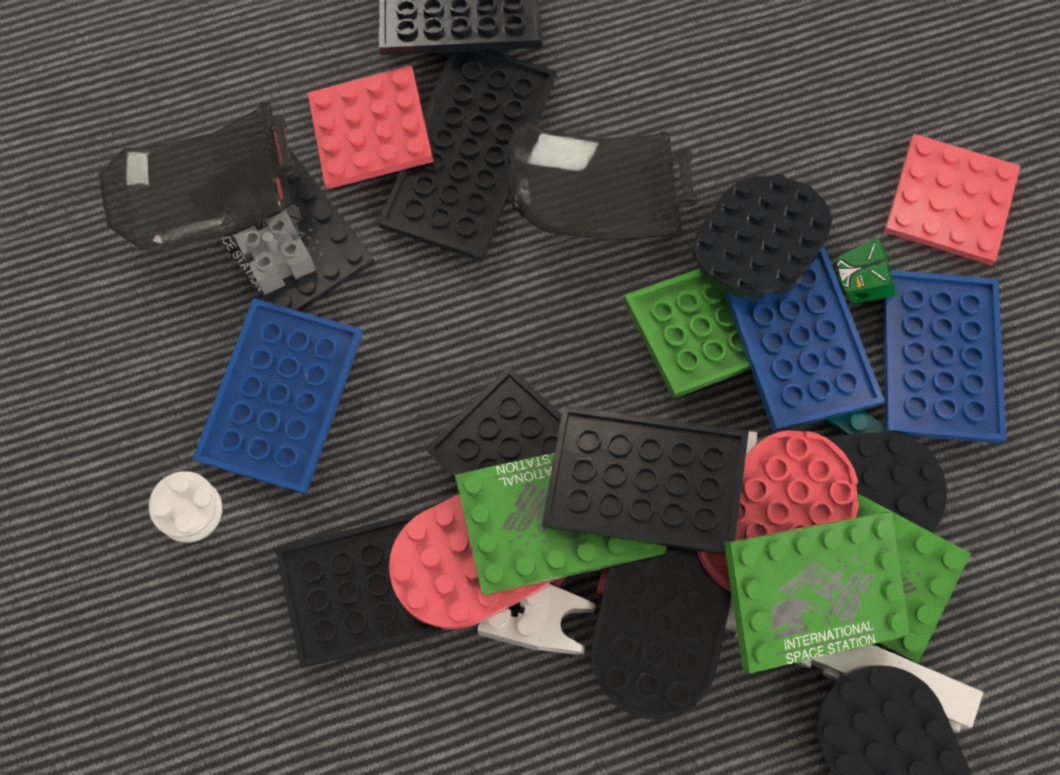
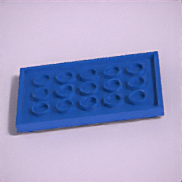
M824 246L802 281L785 294L779 296L777 292L763 295V299H749L734 296L723 291L773 432L880 406L885 402Z
M891 270L898 295L883 298L885 432H896L915 437L1003 444L1007 439L998 279Z
M253 298L193 460L307 495L358 350L363 330Z

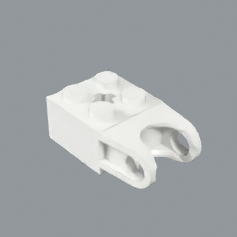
M548 584L539 592L516 603L524 610L523 614L518 613V617H512L511 610L507 608L480 622L477 630L481 636L537 651L583 655L585 653V646L568 638L562 632L561 621L570 613H593L596 605L582 597Z

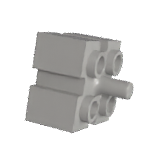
M286 210L265 220L268 226L257 231L254 225L234 235L265 295L285 286L283 279L292 274L295 280L316 270Z

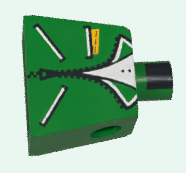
M879 237L858 246L836 259L840 274L836 275L841 291H845L851 303L898 295L886 251Z

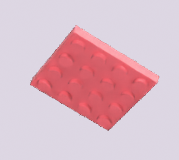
M412 65L308 92L323 179L327 189L434 162Z
M913 134L884 232L992 266L997 259L1020 166Z

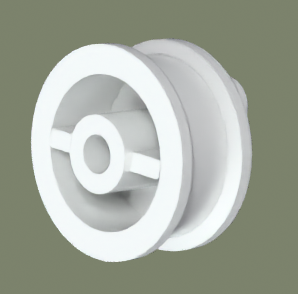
M177 472L165 477L156 485L149 500V513L155 526L168 537L179 542L190 543L199 541L214 531L221 519L222 501L216 489L204 477L193 472Z

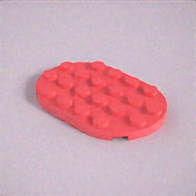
M786 430L775 433L760 441L746 454L735 540L856 517L859 507L856 486L858 479L847 456L832 441L810 431ZM697 551L698 557L707 573L719 585L731 592L726 555Z
M459 494L414 517L399 533L390 554V579L401 605L422 623L441 627L442 629H462L476 625L539 592L551 583V581L482 596Z

